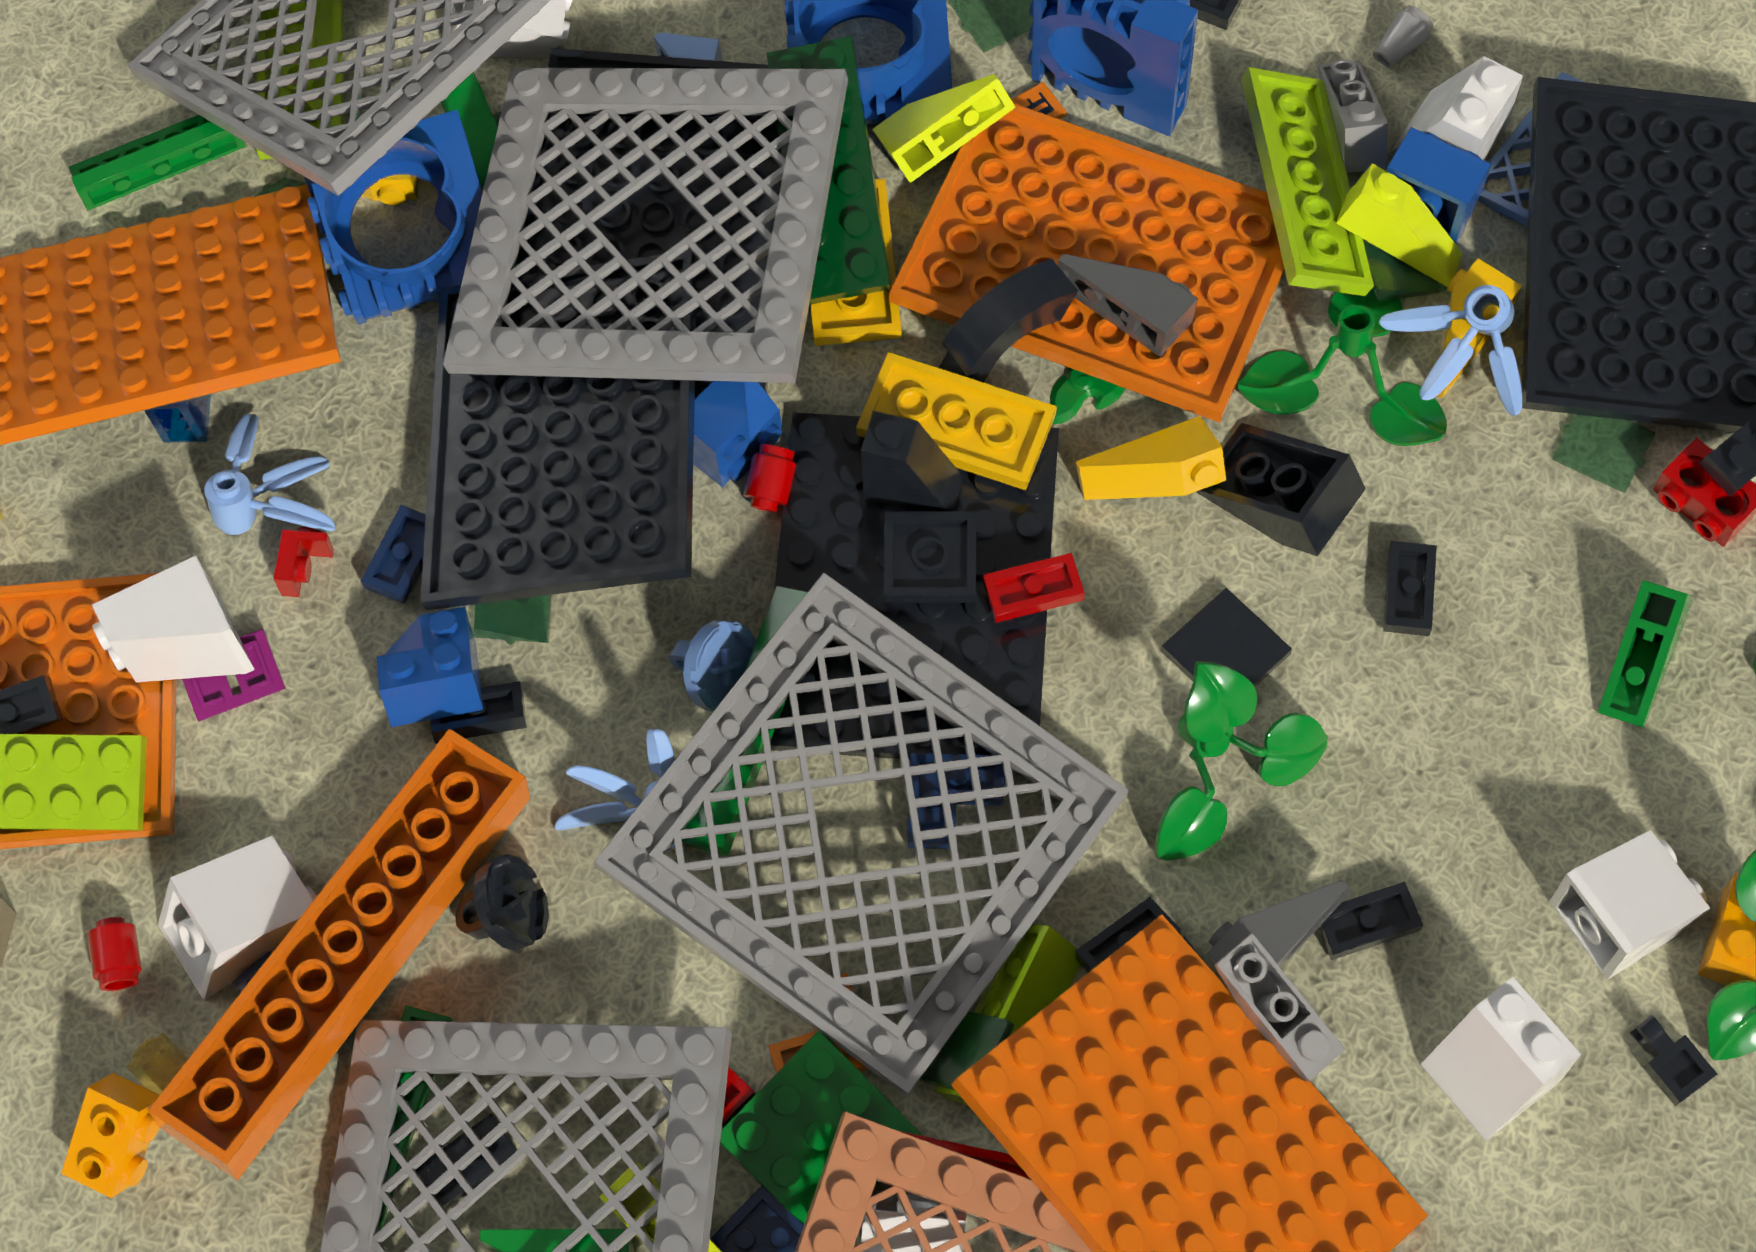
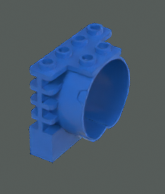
M785 0L788 31L787 49L818 43L832 28L842 22L855 18L881 19L894 24L904 33L905 42L899 50L898 59L880 66L858 68L866 124L879 125L909 103L952 89L946 0Z
M1032 0L1029 16L1033 17V23L1028 35V40L1032 41V48L1028 57V64L1032 65V80L1040 82L1046 71L1055 74V89L1063 92L1068 84L1078 91L1077 98L1086 101L1089 96L1101 101L1100 107L1108 111L1112 104L1124 106L1123 118L1170 137L1188 102L1198 10L1190 7V0Z
M458 110L420 120L413 129L408 131L383 157L378 159L356 179L353 185L348 187L339 196L304 176L310 194L314 193L315 195L307 198L315 224L318 223L321 233L327 236L320 239L327 265H330L333 274H341L345 289L338 291L343 311L346 316L353 314L358 325L366 323L368 319L382 315L383 317L391 316L392 312L406 308L409 310L415 309L417 305L427 302H439L440 288L462 284L483 191ZM393 175H411L432 184L437 190L438 199L435 205V215L438 221L448 229L450 233L449 238L436 253L413 266L399 269H382L371 266L358 253L352 240L351 218L356 203L362 194L380 179Z

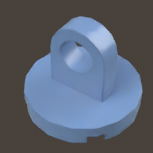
M713 620L701 627L691 641H677L668 658L672 665L683 671L686 692L693 703L706 711L714 712L744 674L756 640L751 631L738 622Z

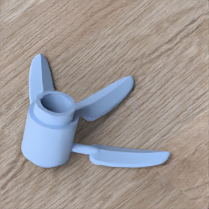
M1483 285L1475 288L1467 296L1464 310L1451 312V308L1448 305H1435L1395 311L1385 314L1380 318L1379 323L1383 328L1401 332L1446 330L1452 326L1451 320L1467 319L1472 325L1462 340L1460 338L1451 340L1424 380L1420 389V397L1426 401L1433 399L1441 393L1467 363L1473 354V348L1469 343L1477 332L1491 335L1495 350L1489 353L1488 358L1499 396L1507 413L1514 416L1520 413L1522 409V390L1514 351L1511 347H1503L1500 333L1505 331L1512 323L1514 307L1511 300L1500 288L1492 285ZM1490 305L1497 306L1499 308L1498 313L1493 318L1485 320L1483 317L1485 308Z
M256 414L243 415L231 434L225 453V458L232 462L231 470L214 474L208 479L204 487L209 511L215 526L226 534H242L252 527L257 510H262L264 515L270 518L322 531H334L335 523L332 518L303 503L278 496L271 497L268 503L254 500L255 497L267 491H279L328 468L330 462L326 458L319 456L284 464L266 472L262 476L264 484L251 490L248 478L239 470L241 463L247 462L250 459L259 417Z
M649 729L646 735L649 768L653 773L658 774L660 779L675 761L670 740L663 730ZM580 765L572 766L566 771V775L588 784L619 801H628L638 807L644 800L634 795L636 788L632 783L612 773ZM655 781L648 785V787L645 790L644 798L648 795V793L652 790V788L658 781ZM619 801L583 807L559 817L554 829L560 831L587 825L627 821L636 808L625 809V805ZM675 843L672 844L669 850L675 847Z

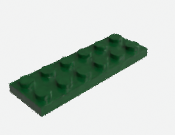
M848 36L766 53L769 69H845L848 77L809 305L890 290L892 288L852 37ZM786 115V117L791 122H793L794 115ZM777 119L778 135L780 136L788 129ZM789 142L780 148L781 155L785 159Z

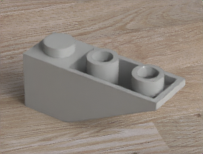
M1342 59L1336 60L1332 64L1318 65L1320 80L1324 81L1346 173L1366 171L1372 163L1381 169H1386L1388 122L1360 61Z
M1253 933L1249 934L1214 964L1245 1016L1267 1041L1275 1046L1277 1052L1302 1080L1310 1081L1346 1050Z

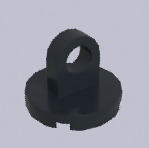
M509 854L483 862L476 871L473 890L466 894L457 908L455 919L458 929L478 940L490 937L502 948L513 951L533 945L536 940L541 939L546 932L549 919L548 900L543 888L537 890L536 884L533 881V878H536L537 875L532 867L521 858Z

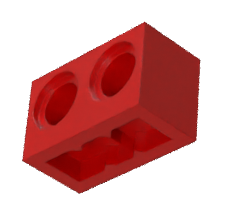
M1696 437L1661 472L1653 491L1658 494L1660 503L1666 509L1675 513L1680 512L1692 521L1694 529L1702 538L1711 542L1716 541L1722 547H1725L1756 515V484L1750 480L1730 497L1699 464L1713 450ZM1681 477L1692 479L1697 486H1690L1684 483ZM1716 506L1728 508L1733 515H1726L1720 512Z

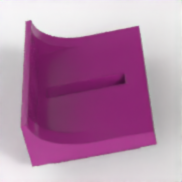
M263 629L240 637L255 669L247 674H235L242 693L234 696L227 675L182 679L198 722L286 689L267 634Z

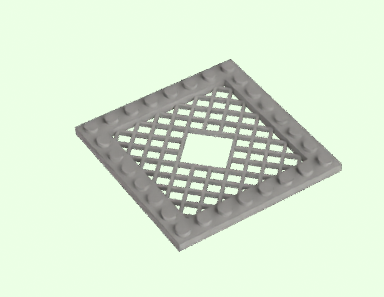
M201 0L127 66L135 78L339 196L348 187L353 185L356 179L378 159L383 157L408 131L413 129L434 107L446 99L460 83L476 71L486 59L505 44L525 23L538 14L550 0H487L484 4L483 0H474L473 10L454 14V5L473 0H417V3L398 7L399 0H389L386 31L312 49L317 0ZM307 1L306 10L288 14L289 5ZM445 7L444 17L425 21L427 11ZM279 8L278 17L261 21L262 12ZM416 14L415 24L396 28L398 18ZM251 15L250 24L235 27L242 17ZM305 21L303 31L286 34L287 25ZM461 24L457 29H455L452 32L454 25ZM277 28L276 37L258 41L259 32ZM443 28L442 38L423 42L425 32ZM249 35L248 44L230 48L231 39ZM414 35L413 45L394 49L396 39ZM221 42L220 51L204 54L213 43ZM302 42L301 51L283 55L284 46ZM385 42L384 52L366 56L367 46ZM274 49L273 58L255 62L256 53ZM357 49L355 59L337 63L338 53ZM430 52V53L422 60V54H423V53ZM246 56L245 65L227 69L229 59ZM328 56L326 66L309 69L310 60ZM412 56V66L392 70L394 60ZM218 62L217 71L206 66ZM300 63L299 72L280 76L283 66ZM383 63L382 73L364 77L365 67ZM271 70L270 79L252 83L254 73ZM354 70L353 80L335 84L336 74ZM243 76L242 86L231 80ZM326 77L325 87L306 91L307 81ZM400 80L391 88V82ZM297 84L295 94L278 98L279 88ZM381 84V93L379 95L361 99L362 89ZM268 91V99L266 100L256 93ZM352 91L350 102L333 105L334 95ZM323 98L322 108L304 112L305 102ZM294 105L293 114L282 109ZM368 109L360 116V110ZM350 113L349 123L330 127L331 117ZM321 120L320 130L308 123Z
M512 68L443 361L449 374L796 383L848 84L845 69ZM549 114H555L548 120ZM577 114H597L586 123L577 116ZM618 114L639 115L626 124ZM660 115L680 116L667 124ZM701 115L722 116L709 124ZM743 115L765 116L751 124ZM786 115H794L793 122H791L786 117ZM570 118L578 129L559 141L551 130ZM611 118L620 129L601 142L592 131ZM652 118L661 129L643 142L633 131ZM694 119L703 130L684 142L675 131ZM736 119L745 130L727 143L718 131ZM778 119L788 130L769 143L760 131ZM545 135L554 146L540 156ZM586 136L595 147L576 159L569 152L568 148ZM627 136L637 147L618 160L609 149ZM669 136L678 148L660 161L651 149ZM711 137L721 148L702 161L693 149ZM753 137L763 149L744 161L735 150ZM789 142L785 159L778 150ZM562 154L570 165L554 177H551L543 166ZM603 154L612 165L593 178L584 167ZM642 155H645L654 166L635 179L626 167ZM687 155L696 166L677 179L668 168ZM726 156H729L738 167L720 180L710 168ZM771 156L781 167L762 180L753 168ZM537 172L546 183L532 192ZM578 172L587 183L568 196L559 185ZM620 173L629 184L610 197L601 185ZM662 173L704 218L706 223L637 273L593 223ZM704 174L714 185L695 198L687 190L686 186ZM746 174L756 186L740 198H737L728 187ZM782 180L778 196L771 187ZM553 190L561 198L562 202L543 214L534 203ZM595 191L604 202L585 215L576 204ZM719 193H722L732 204L713 217L703 205ZM764 193L774 205L756 218L747 209L746 205ZM529 208L537 220L524 229ZM570 209L578 217L579 221L560 233L551 222ZM739 211L749 223L730 236L721 224ZM775 217L771 234L764 225ZM545 227L554 239L535 252L526 240ZM587 228L596 237V240L577 252L568 241ZM715 230L724 242L705 255L695 243ZM755 231H758L767 243L749 256L739 243ZM521 246L529 257L515 267L519 247ZM562 246L571 258L552 271L543 259ZM605 247L613 256V259L595 272L585 260ZM689 248L699 260L680 274L670 262ZM732 249L743 261L723 274L713 262ZM768 255L764 272L756 263ZM537 264L546 276L527 290L518 278ZM579 265L589 277L569 290L560 278ZM622 266L631 278L614 291H611L602 279ZM664 267L674 279L654 292L645 280ZM707 268L717 280L698 293L688 280ZM748 269H751L761 281L741 294L731 282ZM512 283L521 295L507 304ZM554 284L563 296L544 309L534 297ZM594 285H597L606 297L586 310L577 298ZM639 285L648 295V298L629 311L619 299ZM682 286L692 299L672 312L663 302V299ZM725 287L735 300L716 313L706 300ZM759 294H761L759 309L757 311L751 305L750 301L757 297ZM529 302L538 314L521 327H518L509 316ZM571 303L581 315L564 328H560L551 317ZM614 304L623 317L608 328L603 329L594 318ZM657 305L666 318L650 330H646L637 319ZM700 306L710 318L695 330L689 331L680 320ZM743 307L752 316L753 320L739 331L733 332L724 320ZM503 321L508 327H502ZM544 322H546V323L548 324V326L550 327V328H537V327H539L541 324H543ZM587 323L593 328V329H580L581 327H583V326H584L585 324H587ZM630 324L636 329V330H623L625 327H627V326L630 325ZM673 325L679 330V331H666L667 329H669V328H670L671 326H673ZM716 326H718L722 330V332L710 331L714 329Z
M823 573L594 861V867L812 1028L820 1031L827 1039L907 1097L1123 801L1129 789ZM832 641L840 645V647L827 648ZM850 655L853 677L828 680L824 658ZM858 659L879 674L861 676ZM817 661L820 681L800 683ZM887 682L891 704L866 707L862 685ZM855 686L858 708L833 712L829 689ZM896 686L916 701L899 703ZM822 690L825 713L800 716L796 693ZM789 697L792 717L772 719ZM925 709L929 732L904 735L900 712ZM893 713L896 736L871 739L867 716ZM934 713L954 728L937 730ZM860 717L863 740L838 743L834 721ZM827 722L830 745L805 748L801 725ZM794 726L797 749L771 752L768 729ZM761 732L764 753L742 756ZM964 736L967 759L942 762L939 739ZM931 741L935 763L910 767L906 744ZM973 741L993 756L976 758ZM898 745L902 768L876 771L873 748ZM865 749L869 772L843 775L839 752ZM832 753L835 777L810 780L806 757ZM799 758L802 781L776 784L773 761ZM765 762L769 785L743 789L739 765ZM1002 764L1006 787L981 790L977 767ZM969 768L973 791L948 794L944 771ZM1011 768L1030 781L1031 784L1014 786ZM732 769L735 790L714 792ZM936 772L940 796L915 799L911 776ZM903 777L918 865L825 878L811 789ZM804 790L807 813L781 817L778 793ZM1041 791L1045 815L1020 818L1016 794ZM770 794L774 818L748 821L744 798ZM1008 796L1012 819L987 822L983 799ZM1050 796L1060 803L1054 813ZM737 799L740 822L714 826L711 802ZM975 800L979 824L954 827L950 803ZM942 804L946 828L920 831L917 808ZM704 805L707 827L685 829ZM809 822L812 846L786 849L783 826ZM1045 824L1026 850L1022 827ZM775 827L779 850L752 854L749 830ZM1014 828L1018 852L993 855L989 831ZM742 831L745 855L719 858L715 835ZM980 832L984 856L959 859L955 836ZM708 836L711 860L685 863L681 839ZM947 837L951 861L926 864L922 840ZM673 843H675L677 863L665 855ZM814 855L817 879L791 882L788 858ZM780 859L784 883L757 887L754 863ZM1018 860L998 888L994 864ZM747 864L750 888L723 891L720 867ZM986 865L990 889L965 892L961 868ZM713 868L716 892L689 871ZM953 869L957 893L931 897L928 873ZM920 874L923 898L898 901L894 877ZM886 878L890 903L864 906L860 882ZM853 883L856 907L830 911L827 886ZM819 888L823 912L796 915L793 891ZM785 892L789 916L762 920L759 896ZM751 897L755 920L728 900ZM990 898L973 923L970 924L967 901ZM959 902L962 927L937 930L933 905ZM925 907L929 931L903 935L899 910ZM891 911L895 936L869 939L866 915ZM858 916L862 940L835 944L832 919ZM824 921L828 945L801 949L798 924ZM790 925L794 949L766 928ZM963 935L945 961L942 962L939 938ZM931 940L934 965L909 968L905 943ZM897 944L901 969L875 973L871 948ZM863 949L867 974L841 977L837 953ZM829 954L833 977L805 957ZM935 973L914 1002L910 977ZM902 978L906 1003L880 1007L876 981ZM869 983L872 1006L845 986ZM906 1012L898 1025L884 1016Z
M361 1020L356 1027L320 1252H387L381 1243L400 1226H402L414 1242L404 1252H432L427 1245L446 1228L450 1230L460 1243V1246L453 1252H477L454 1221L527 1155L582 1224L552 1252H568L587 1233L592 1236L603 1250L602 1252L619 1251L635 1235L640 1238L650 1252H708L732 1032L727 1027ZM413 1073V1075L401 1085L402 1074ZM430 1074H452L459 1076L442 1090ZM475 1075L505 1077L487 1091ZM521 1076L551 1078L533 1092ZM567 1077L598 1079L580 1094ZM614 1079L645 1080L631 1093L626 1095ZM424 1080L436 1096L415 1113L404 1099V1096ZM661 1080H673L671 1092ZM470 1081L481 1095V1098L461 1115L449 1098L465 1083ZM515 1082L527 1099L507 1116L495 1099ZM561 1083L574 1100L558 1115L553 1117L541 1100ZM608 1084L621 1101L600 1119L587 1102ZM655 1085L667 1099L668 1103L647 1120L634 1103ZM443 1104L455 1121L434 1138L423 1121ZM399 1105L409 1120L393 1133L397 1106ZM489 1106L501 1123L481 1140L468 1123ZM535 1107L547 1124L527 1141L514 1124ZM582 1108L595 1125L574 1143L562 1129L561 1125ZM628 1109L641 1124V1127L624 1143L620 1144L607 1127ZM668 1117L666 1141H664L655 1128ZM417 1128L428 1145L408 1162L396 1145ZM462 1129L475 1146L454 1164L442 1146ZM508 1130L521 1148L500 1165L488 1147ZM555 1132L568 1149L547 1167L534 1149ZM602 1133L615 1151L594 1169L581 1150ZM649 1134L663 1152L641 1170L628 1152ZM391 1152L402 1168L386 1182ZM436 1153L448 1170L427 1187L415 1170ZM482 1154L494 1172L474 1189L461 1171ZM575 1157L588 1175L567 1192L554 1175ZM622 1158L636 1176L614 1194L601 1176ZM662 1167L659 1192L649 1178ZM409 1176L421 1194L401 1211L389 1193ZM455 1178L467 1193V1196L447 1213L435 1195ZM596 1183L609 1200L590 1218H587L575 1200L591 1185ZM643 1184L657 1202L640 1218L635 1220L622 1202ZM384 1202L394 1218L378 1231L382 1203ZM428 1202L441 1219L420 1237L408 1219ZM616 1208L630 1227L609 1245L595 1226ZM657 1216L653 1242L643 1228Z

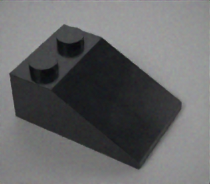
M1241 423L1222 448L1226 481L1196 491V493L1279 544L1318 557L1366 488L1350 454Z

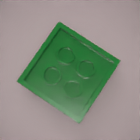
M817 1031L722 1128L720 1145L804 1225L842 1113L848 1112L897 1131L923 1135L820 1031Z

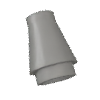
M1411 5L1407 6L1404 10L1397 11L1382 41L1373 52L1375 60L1390 70L1393 69L1399 61L1430 38L1429 32L1433 28L1431 19L1422 10Z

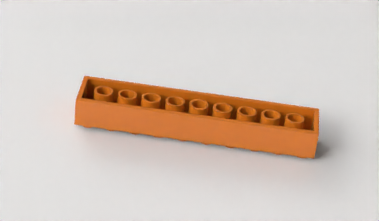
M449 729L148 1109V1112L159 1128L238 1181L528 803L530 794L526 776Z

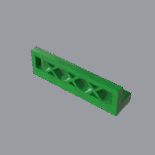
M196 115L71 165L69 170L72 174L71 179L76 191L88 211L245 148L246 145L240 138L204 117Z

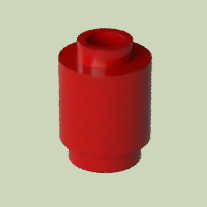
M760 444L758 454H753L743 495L746 498L752 499L750 507L776 513L778 505L787 506L797 465L793 462L794 451L779 446Z
M109 917L97 921L96 927L87 933L93 979L99 981V988L102 991H118L136 986L139 983L138 974L142 971L136 926L131 923H125V919L122 917Z

